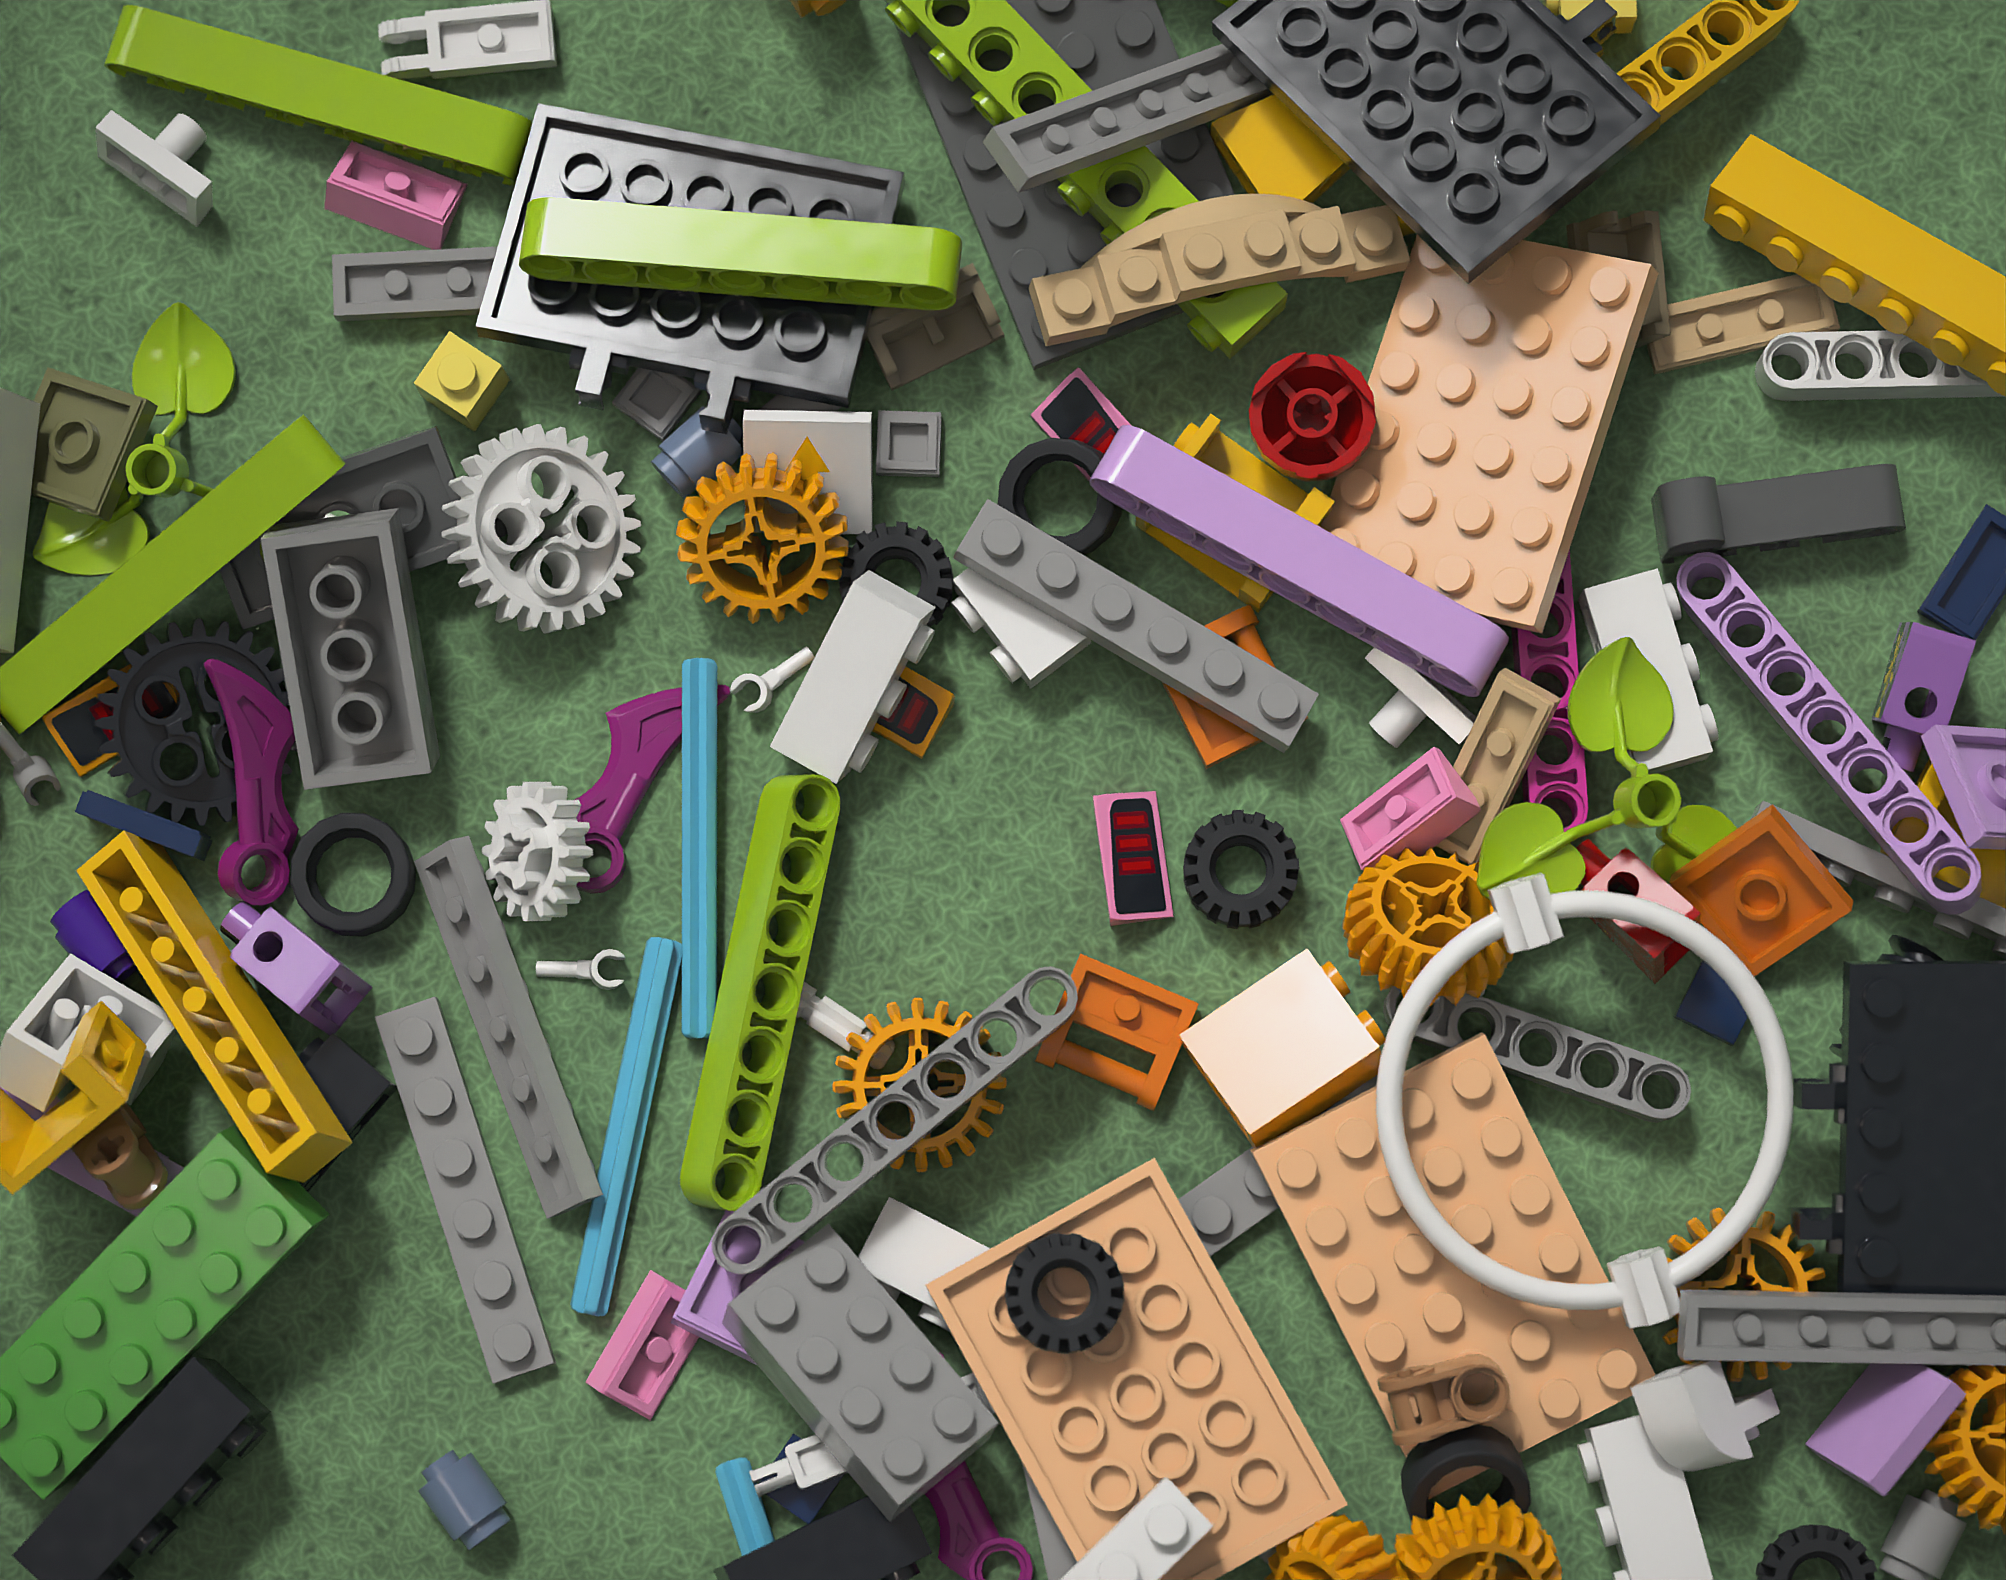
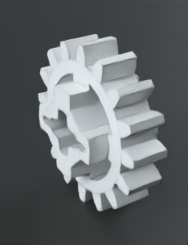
M523 782L522 786H509L507 788L508 800H495L493 804L498 816L497 821H486L485 829L492 835V843L482 847V854L489 858L490 866L485 873L486 880H497L498 886L493 898L496 902H508L507 915L510 917L522 916L523 921H551L552 917H565L567 915V904H577L581 900L579 890L576 887L577 882H589L590 875L582 867L583 858H589L593 855V849L586 846L584 837L589 831L590 825L589 822L577 821L576 817L580 811L581 803L579 800H567L568 788L565 786H552L551 782Z

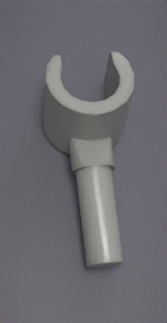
M0 722V747L14 766L13 778L26 802L30 805L38 806L39 802L31 791L32 786L39 781L47 780L59 791L60 783L48 761L42 756H29Z

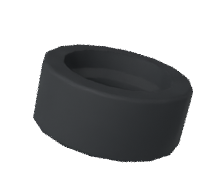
M1048 438L1029 444L1013 457L1007 465L999 481L997 505L1035 526L1028 517L1024 505L1025 488L1032 474L1043 465L1055 461H1066L1080 466L1091 477L1104 454L1082 441L1072 439ZM1097 493L1096 510L1087 525L1080 531L1067 536H1050L1082 555L1091 553L1111 537L1121 518L1122 508Z
M340 813L319 821L302 836L291 860L290 883L298 905L315 923L341 936L365 937L387 929L405 913L415 892L416 866L409 846L387 823L368 814ZM347 838H364L377 844L386 854L391 867L390 885L385 896L376 905L361 912H343L332 907L321 896L316 882L317 866L323 853L334 843Z
M1476 1424L1450 1431L1432 1440L1418 1443L1408 1453L1401 1471L1402 1494L1410 1521L1412 1522L1413 1516L1425 1520L1433 1518L1435 1504L1430 1502L1428 1498L1432 1487L1443 1476L1459 1468L1472 1466L1492 1468L1500 1472L1503 1476L1500 1487L1490 1497L1496 1501L1498 1508L1513 1500L1516 1506L1521 1509L1522 1514H1526L1531 1504L1530 1482L1521 1456L1511 1439L1493 1427Z

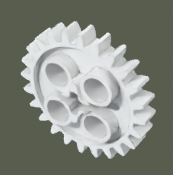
M541 424L523 429L522 434L517 428L499 434V441L493 438L479 444L481 456L476 454L463 459L461 462L469 476L450 480L448 484L461 499L442 506V511L457 518V526L441 532L443 538L459 542L460 550L452 553L447 558L448 564L465 563L468 569L460 579L459 586L462 588L477 583L481 590L475 605L480 608L497 602L495 621L499 623L505 622L517 615L518 629L523 632L537 628L538 624L543 633L561 630L562 624L566 629L585 624V616L590 619L604 614L603 601L616 600L623 595L614 580L628 579L633 577L635 573L622 561L623 557L639 553L641 548L634 542L626 539V532L640 527L641 521L624 517L623 509L636 500L634 495H618L615 487L625 476L624 473L620 471L606 475L602 469L607 461L608 453L603 451L587 457L588 438L582 436L571 440L567 444V435L564 427L547 431L546 435ZM532 472L538 474L543 482V497L539 496L533 489L531 483ZM572 488L574 491L573 498L566 507L561 508ZM553 514L552 517L545 523L541 519L542 517ZM578 515L587 523L589 530L587 540L582 538L578 532L576 525ZM496 517L502 520L508 532L506 544L496 535L494 528ZM539 535L543 539L542 541L531 544V542ZM522 551V555L517 560L513 570H511V560L517 552ZM542 561L547 563L553 575L551 587L542 579L540 573Z

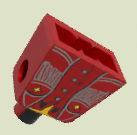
M1590 839L1583 841L1576 847L1585 862V875L1581 881L1584 887L1581 891H1606L1614 893L1623 885L1635 897L1661 904L1701 925V913L1628 848L1621 850L1611 860ZM1589 917L1654 984L1690 951L1689 948L1674 939L1648 927L1622 920Z

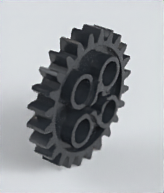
M201 618L193 620L190 636L183 637L180 628L175 622L167 623V642L161 644L153 634L146 632L142 636L147 653L141 656L129 648H125L122 651L124 659L131 667L127 673L114 669L107 670L106 675L119 687L116 694H97L96 699L102 704L111 707L112 711L111 716L94 720L93 726L111 730L113 739L102 743L97 747L98 753H117L120 760L110 768L107 774L109 777L121 776L126 773L131 776L132 780L124 792L127 798H131L143 790L149 793L145 807L146 812L152 814L165 801L170 803V821L178 823L187 807L192 808L196 824L205 826L209 808L215 807L224 822H229L232 820L231 803L237 801L234 761L226 757L222 749V740L224 734L228 731V726L220 701L213 699L205 689L204 679L207 671L204 663L209 659H217L240 670L264 686L286 707L289 704L287 691L281 692L278 685L285 679L283 668L270 671L266 666L275 651L271 646L259 651L255 655L249 651L253 640V633L251 631H246L234 643L229 641V623L225 621L220 622L213 637L206 636L205 626ZM182 667H188L191 671L200 710L203 713L213 712L216 724L208 726L206 733L219 768V774L216 777H210L207 773L202 745L197 732H185L182 721L192 717V710L179 675ZM157 681L167 683L172 687L177 700L174 711L163 719L150 716L142 705L144 690L149 684ZM296 741L293 743L289 751L297 750ZM173 743L184 744L191 750L194 756L192 771L181 780L168 778L160 768L162 751ZM284 762L282 774L290 775L292 769Z

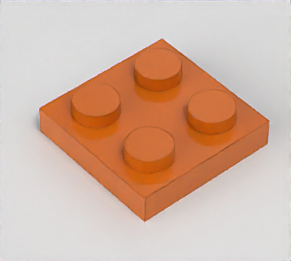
M1773 804L1671 874L1669 885L1701 913V924L1725 943L1746 965L1754 977L1851 912L1854 901Z

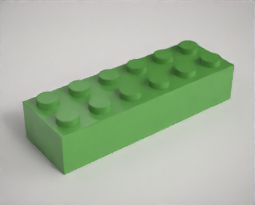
M236 1124L219 1132L0 1357L1 1459L42 1500H45L62 1488L330 1214L297 1181L267 1173Z

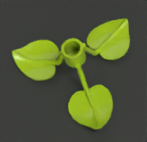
M176 302L154 321L143 338L133 363L132 387L134 394L156 404L158 408L155 415H163L175 411V417L161 434L154 435L153 444H144L137 447L128 457L126 477L130 483L128 491L131 497L128 499L127 490L124 486L110 522L49 503L41 534L33 550V557L37 561L56 570L71 574L102 575L113 573L149 542L150 531L148 524L134 510L143 502L144 494L168 498L175 496L183 490L204 497L213 490V488L189 479L187 460L179 451L170 448L169 442L186 423L187 410L199 414L210 413L218 409L225 402L234 386L236 367L232 352L224 339L187 305Z
M1631 637L1617 639L1595 654L1578 675L1568 700V721L1579 745L1591 752L1607 751L1614 748L1617 762L1631 773V778L1624 780L1615 791L1613 798L1614 811L1608 815L1575 826L1565 832L1559 815L1550 807L1540 803L1523 802L1514 804L1501 811L1489 824L1483 837L1476 884L1480 894L1490 900L1487 890L1500 884L1538 873L1544 874L1550 894L1575 891L1585 875V862L1579 851L1570 843L1580 837L1614 825H1620L1621 823L1635 829L1657 827L1655 835L1664 844L1655 851L1651 860V869L1668 884L1671 874L1738 829L1729 818L1712 807L1686 805L1680 808L1681 795L1676 784L1670 778L1661 774L1648 775L1647 765L1644 763L1638 764L1628 755L1627 750L1643 752L1657 746L1670 730L1673 720V702L1667 684L1655 667L1642 655Z

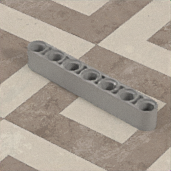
M1041 967L1020 980L726 1218L715 1230L712 1239V1251L718 1264L732 1273L751 1274L764 1268L1064 1025L1074 1014L1078 1000L1077 987L1072 978L1061 969ZM1052 980L1058 982L1065 989L1067 1003L1061 1012L1045 1016L1032 1008L1029 1002V995L1031 989L1041 981ZM992 1021L1006 1022L1016 1033L1017 1041L1015 1047L1005 1056H990L979 1045L980 1031L986 1024ZM941 1062L956 1063L963 1069L966 1075L963 1090L952 1098L938 1097L931 1092L928 1086L930 1071ZM899 1102L912 1109L915 1124L908 1136L892 1140L881 1134L877 1119L880 1111L885 1106ZM848 1143L855 1145L863 1155L864 1164L862 1171L850 1181L836 1180L827 1169L829 1153L840 1144ZM798 1184L809 1191L812 1197V1208L805 1219L790 1223L780 1217L776 1208V1200L783 1188ZM739 1226L753 1228L761 1239L759 1255L747 1264L734 1262L726 1252L725 1242L727 1236L733 1229Z

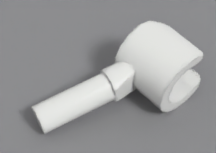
M806 646L762 676L743 674L737 677L732 682L730 692L736 694L747 683L756 682L761 689L760 698L756 703L745 708L744 711L750 713L760 712L771 703L773 690L782 685V682L812 662L815 657Z
M607 949L599 952L593 960H578L577 962L537 961L536 976L591 979L601 989H615L624 980H604L598 973V963L606 958L624 960L625 956L617 950Z

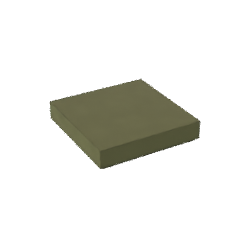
M47 368L34 398V401L40 404L31 496L110 522L127 482V459L137 447L142 445L158 406L146 398Z

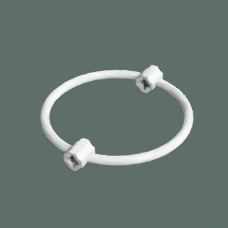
M1543 873L1521 877L1487 890L1494 912L1475 922L1449 941L1428 962L1413 981L1401 1001L1388 1030L1380 1058L1377 1078L1376 1116L1379 1141L1393 1186L1409 1216L1426 1239L1446 1259L1465 1274L1495 1291L1535 1305L1565 1310H1600L1621 1307L1626 1326L1630 1329L1650 1326L1671 1319L1672 1316L1679 1313L1680 1300L1676 1288L1702 1274L1740 1241L1758 1218L1771 1196L1781 1173L1790 1141L1794 1089L1791 1062L1777 1016L1760 984L1734 952L1705 927L1677 911L1635 896L1606 891H1569L1550 894ZM1572 917H1602L1648 927L1674 939L1708 963L1738 998L1752 1024L1760 1045L1767 1082V1118L1759 1156L1747 1185L1721 1223L1692 1249L1669 1263L1661 1247L1638 1250L1620 1256L1618 1259L1607 1263L1612 1282L1598 1284H1568L1525 1275L1501 1265L1463 1239L1431 1202L1419 1180L1410 1157L1402 1113L1405 1067L1413 1038L1426 1010L1447 980L1467 960L1500 938H1503L1507 953L1512 954L1536 948L1564 937L1558 919Z

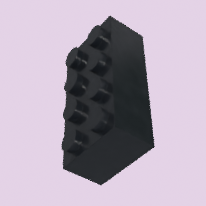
M193 1357L12 1556L37 1580H133L135 1576L127 1569L138 1557L141 1558L146 1553H149L152 1557L156 1555L174 1537L179 1527L172 1520L178 1513L191 1504L196 1508L199 1507L220 1486L224 1479L217 1473L219 1468L235 1455L240 1459L244 1458L264 1438L268 1430L261 1422L271 1411L215 1359Z

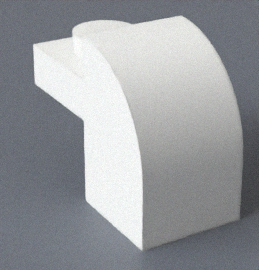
M1703 1360L1667 1369L1630 1388L1644 1428L1653 1446L1668 1463L1683 1471L1693 1472L1752 1458L1753 1454L1748 1441L1760 1436L1757 1425L1780 1414L1772 1389L1732 1398L1721 1364L1715 1360Z

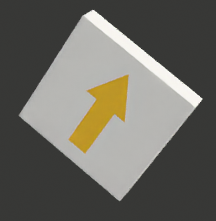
M744 410L743 454L748 453L754 459L755 468H764L766 457L772 452L778 456L777 469L787 472L789 464L793 460L798 459L803 464L800 477L802 481H805L811 475L820 473L824 478V483L818 495L836 492L839 496V507L833 513L842 514L847 517L848 528L842 534H860L863 531L869 534L872 532V412ZM768 498L770 505L776 511L784 514L798 513L789 504L777 499ZM756 517L754 532H764L760 531L759 521Z

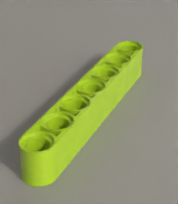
M136 5L123 6L105 61V67L119 76L125 77L128 71L148 77L146 83L183 94L186 88L207 94L205 100L239 110H244L245 105L265 110L264 117L303 127L304 122L325 127L324 134L362 144L363 139L385 144L384 151L420 161L423 155L444 161V168L480 178L482 172L504 178L502 184L509 186L516 183L533 123L526 117L506 109Z
M541 197L533 199L527 204L518 266L528 275L554 281L919 310H943L950 308L956 302L963 242L955 233L934 227Z
M304 414L1 665L0 714L20 735L332 477L346 463Z
M780 775L771 779L764 786L760 796L680 1172V1185L684 1196L690 1203L699 1207L736 1211L755 1196L761 1188L840 812L838 790L830 779L822 775ZM799 791H801L804 798V810L801 816L797 813L795 806L796 796ZM786 853H788L791 860V871L788 878L784 876L782 870V861ZM773 916L776 917L778 922V933L774 941L769 934V923ZM762 978L765 985V995L759 1004L756 998V985L758 980ZM749 1041L752 1048V1057L749 1064L745 1067L742 1059V1050L745 1043ZM736 1104L739 1118L736 1127L732 1130L729 1124V1113L732 1106ZM723 1167L725 1184L718 1194L715 1178L718 1171Z

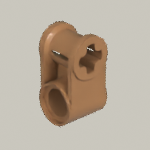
M126 1102L70 1148L80 1159L84 1169L95 1179L105 1182L112 1196L125 1209L136 1210L149 1205L163 1191L167 1184L168 1172L145 1135L147 1133L145 1127Z
M1468 1354L1432 1365L1413 1366L1391 1372L1377 1380L1379 1391L1386 1392L1396 1425V1430L1391 1435L1393 1443L1397 1446L1425 1442L1445 1435L1450 1431L1489 1422L1502 1414L1507 1408L1510 1399L1509 1384L1500 1367L1491 1358L1481 1354ZM1474 1373H1485L1494 1378L1495 1387L1493 1393L1487 1400L1481 1403L1465 1401L1460 1394L1462 1383L1468 1376ZM1411 1393H1414L1419 1412L1417 1417H1414L1409 1398Z

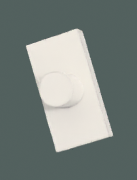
M112 110L96 126L98 157L196 227L200 224L212 208V181L186 163L207 139L203 129L193 119L184 114H177L155 140Z
M1375 647L1369 652L1365 659L1399 689L1369 722L1371 727L1395 748H1398L1422 720L1428 716L1458 744L1466 741L1477 718L1440 683Z

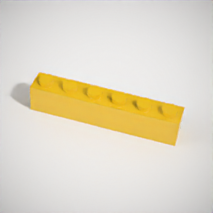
M1750 134L1710 185L1704 222L1713 226L1724 238L1731 241H1740L1766 256L1777 268L1798 274L1821 287L1825 294L1833 300L1849 303L1875 318L1886 330L1909 337L1930 349L1942 362L1953 366H1960L1986 381L1997 393L2006 396V276Z
M123 830L76 870L267 1173L304 1183L353 1143L243 970L230 958L231 952L162 845Z

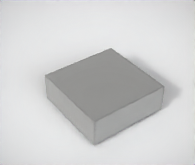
M638 368L612 401V404L663 442L700 395L701 391L696 389L691 382L682 376Z
M878 411L876 475L940 477L941 412Z

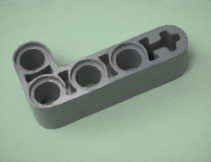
M1894 464L1868 465L1725 485H1716L1715 477H1691L1660 485L1651 498L1660 562L1664 564L1674 563V557L1703 552H1710L1724 557L1737 555V548L1759 546L1760 552L1800 547L1799 540L1822 537L1823 543L1890 535L1906 529L1897 469Z

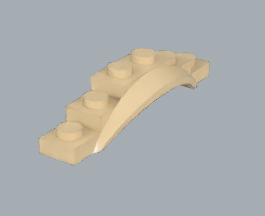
M1239 194L1191 203L1156 216L1127 231L1106 245L1080 269L1032 278L1028 289L1045 346L1107 334L1108 329L1114 325L1171 305L1215 293L1270 282L1316 277H1344L1346 283L1405 271L1411 260L1396 213L1388 205L1341 214L1339 206L1323 209L1313 203L1293 197L1274 194Z

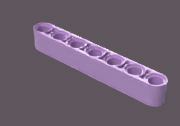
M1122 425L1089 480L1090 485L1097 493L1115 505L1457 693L1470 697L1479 696L1509 642L1507 634L1490 620L1138 427Z
M1710 552L1697 553L1687 558L1680 566L1676 577L1677 589L1681 604L1695 625L1928 904L1938 912L1948 915L1961 914L1971 909L1978 901L1982 890L1980 864L1974 853L1729 562L1720 555ZM1704 577H1714L1724 583L1723 590L1712 599L1702 600L1696 598L1690 592L1692 586ZM1753 624L1764 630L1765 633L1761 641L1752 647H1739L1730 641L1732 633L1742 625ZM1783 672H1794L1805 679L1800 691L1790 696L1776 694L1770 689V685L1773 679ZM1823 720L1838 721L1846 729L1844 736L1839 741L1827 745L1817 743L1811 738L1810 734L1815 725ZM1867 768L1877 769L1885 774L1887 780L1879 791L1869 794L1861 793L1851 785L1852 778L1857 772ZM1905 817L1921 819L1928 826L1927 834L1915 843L1899 841L1893 836L1892 829L1899 820ZM1949 866L1962 868L1970 877L1969 883L1964 889L1956 893L1943 892L1933 883L1934 876L1939 870Z

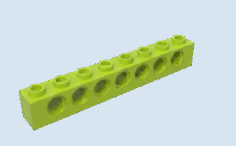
M887 0L889 5L885 8V11L892 22L908 37H911L915 32L921 36L932 48L928 52L932 63L948 80L953 82L956 78L960 77L975 93L971 97L973 105L993 126H997L1001 121L1005 123L1027 115L1021 109L1020 104L1029 95L1043 94L1048 96L1054 104H1058L1092 91L1006 0ZM947 5H958L969 14L963 23L954 27L944 26L937 22L934 17L939 9ZM991 49L1002 50L1012 59L1006 68L996 72L983 69L977 63V60L981 54ZM1146 146L1057 178L1061 183L1057 187V191L1067 205L1080 216L1089 212L1105 228L1100 233V236L1106 245L1145 221L1173 209L1199 202ZM1127 183L1139 190L1141 198L1132 206L1119 207L1108 200L1106 193L1116 184ZM1270 282L1228 290L1216 298L1200 297L1178 303L1177 305L1192 319L1187 323V327L1193 336L1210 352L1219 347L1231 359L1285 309L1288 293L1277 282Z

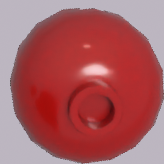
M1307 352L1293 353L1272 364L1255 384L1249 407L1251 438L1262 458L1284 476L1305 482L1330 480L1351 469L1369 448L1376 425L1373 392L1362 373L1342 357L1332 354L1325 356L1321 354L1307 355Z

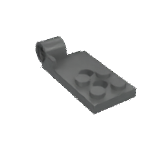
M437 426L413 432L342 457L346 464L275 523L283 524L324 518L329 512L336 510L357 514L399 508L409 571L411 572L447 559L452 553L460 550L458 541L442 537V531L457 526V518L442 511V506L460 500L461 497L448 485L450 480L456 478ZM496 517L494 528L496 535L501 538L507 535L508 532L502 520ZM267 531L219 569L243 630L274 619L261 544V537Z

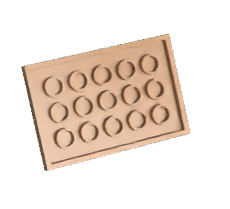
M1417 235L1410 254L1411 261L1404 272L1368 381V385L1374 395L1376 425L1369 448L1351 469L1337 476L1330 496L1335 501L1334 507L1327 518L1322 520L1320 527L1491 622L1542 634L1659 273L1651 264L1522 240L1477 278L1467 284Z
M1481 1032L1405 1071L1402 1113L1410 1157L1419 1180L1431 1202L1449 1225L1481 1253L1501 1265L1522 1274L1547 1281L1568 1284L1609 1282L1486 1035ZM1376 1086L1250 1150L1392 1432L1396 1430V1425L1386 1392L1379 1391L1377 1380L1394 1371L1419 1365H1432L1468 1354H1481L1491 1358L1503 1372L1510 1388V1399L1507 1408L1499 1417L1479 1425L1493 1427L1509 1437L1519 1453L1633 1395L1631 1387L1656 1375L1633 1328L1630 1329L1626 1326L1621 1307L1600 1310H1565L1539 1306L1514 1299L1485 1286L1465 1274L1446 1259L1426 1239L1409 1216L1396 1193L1385 1165L1378 1134ZM1474 1373L1468 1376L1462 1383L1460 1389L1461 1397L1471 1403H1481L1487 1400L1495 1387L1494 1378L1485 1373ZM1411 1393L1409 1398L1414 1417H1417L1419 1412L1414 1393ZM1417 1444L1400 1446L1405 1458H1407L1408 1453ZM1481 1466L1459 1468L1443 1476L1432 1487L1428 1498L1431 1499L1489 1468Z
M1155 1158L925 1285L1077 1562L1164 1477H1167L1208 1519L1213 1527L1159 1580H1215L1308 1528L1314 1522L1348 1505ZM1075 1233L1083 1235L1082 1237L1091 1241L1095 1240L1103 1246V1249L1110 1256L1112 1255L1118 1264L1117 1267L1123 1278L1124 1302L1116 1324L1106 1337L1091 1348L1081 1352L1057 1354V1352L1045 1351L1036 1347V1345L1025 1339L1018 1332L1007 1312L1005 1285L1012 1263L1027 1245L1036 1239L1039 1240L1047 1237L1049 1234ZM1061 1267L1050 1271L1043 1277L1038 1288V1297L1042 1308L1049 1315L1058 1319L1077 1317L1087 1308L1090 1301L1091 1292L1088 1281L1080 1272L1072 1268Z

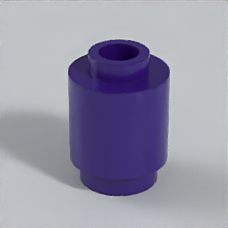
M89 890L74 896L51 918L50 923L58 931L55 939L69 955L71 953L120 983L137 971V966Z

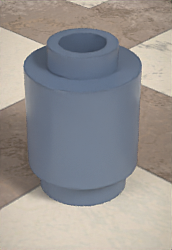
M704 406L699 408L658 446L661 453L651 461V464L683 499L696 490L697 481L702 476L715 481L717 479V465L722 463V461L731 466L743 455V448L739 444V441L743 438V430L733 418L731 419L727 434L702 430L699 413L705 409Z
M451 1450L421 1472L428 1483L418 1490L419 1494L452 1540L456 1541L460 1538L468 1551L511 1521L508 1514L502 1508L507 1503L472 1453L459 1459L454 1450Z

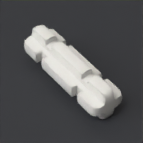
M804 982L797 1018L802 1017L807 1020L806 1024L848 1052L852 1049L859 1056L861 1051L852 1047L846 1041V1037L850 1032H853L868 1042L874 1036V1033L865 1029L866 1024L863 1020L827 996H824L823 999L815 995L817 990ZM893 1040L885 1043L875 1054L870 1063L872 1068L881 1069L885 1066L895 1050Z

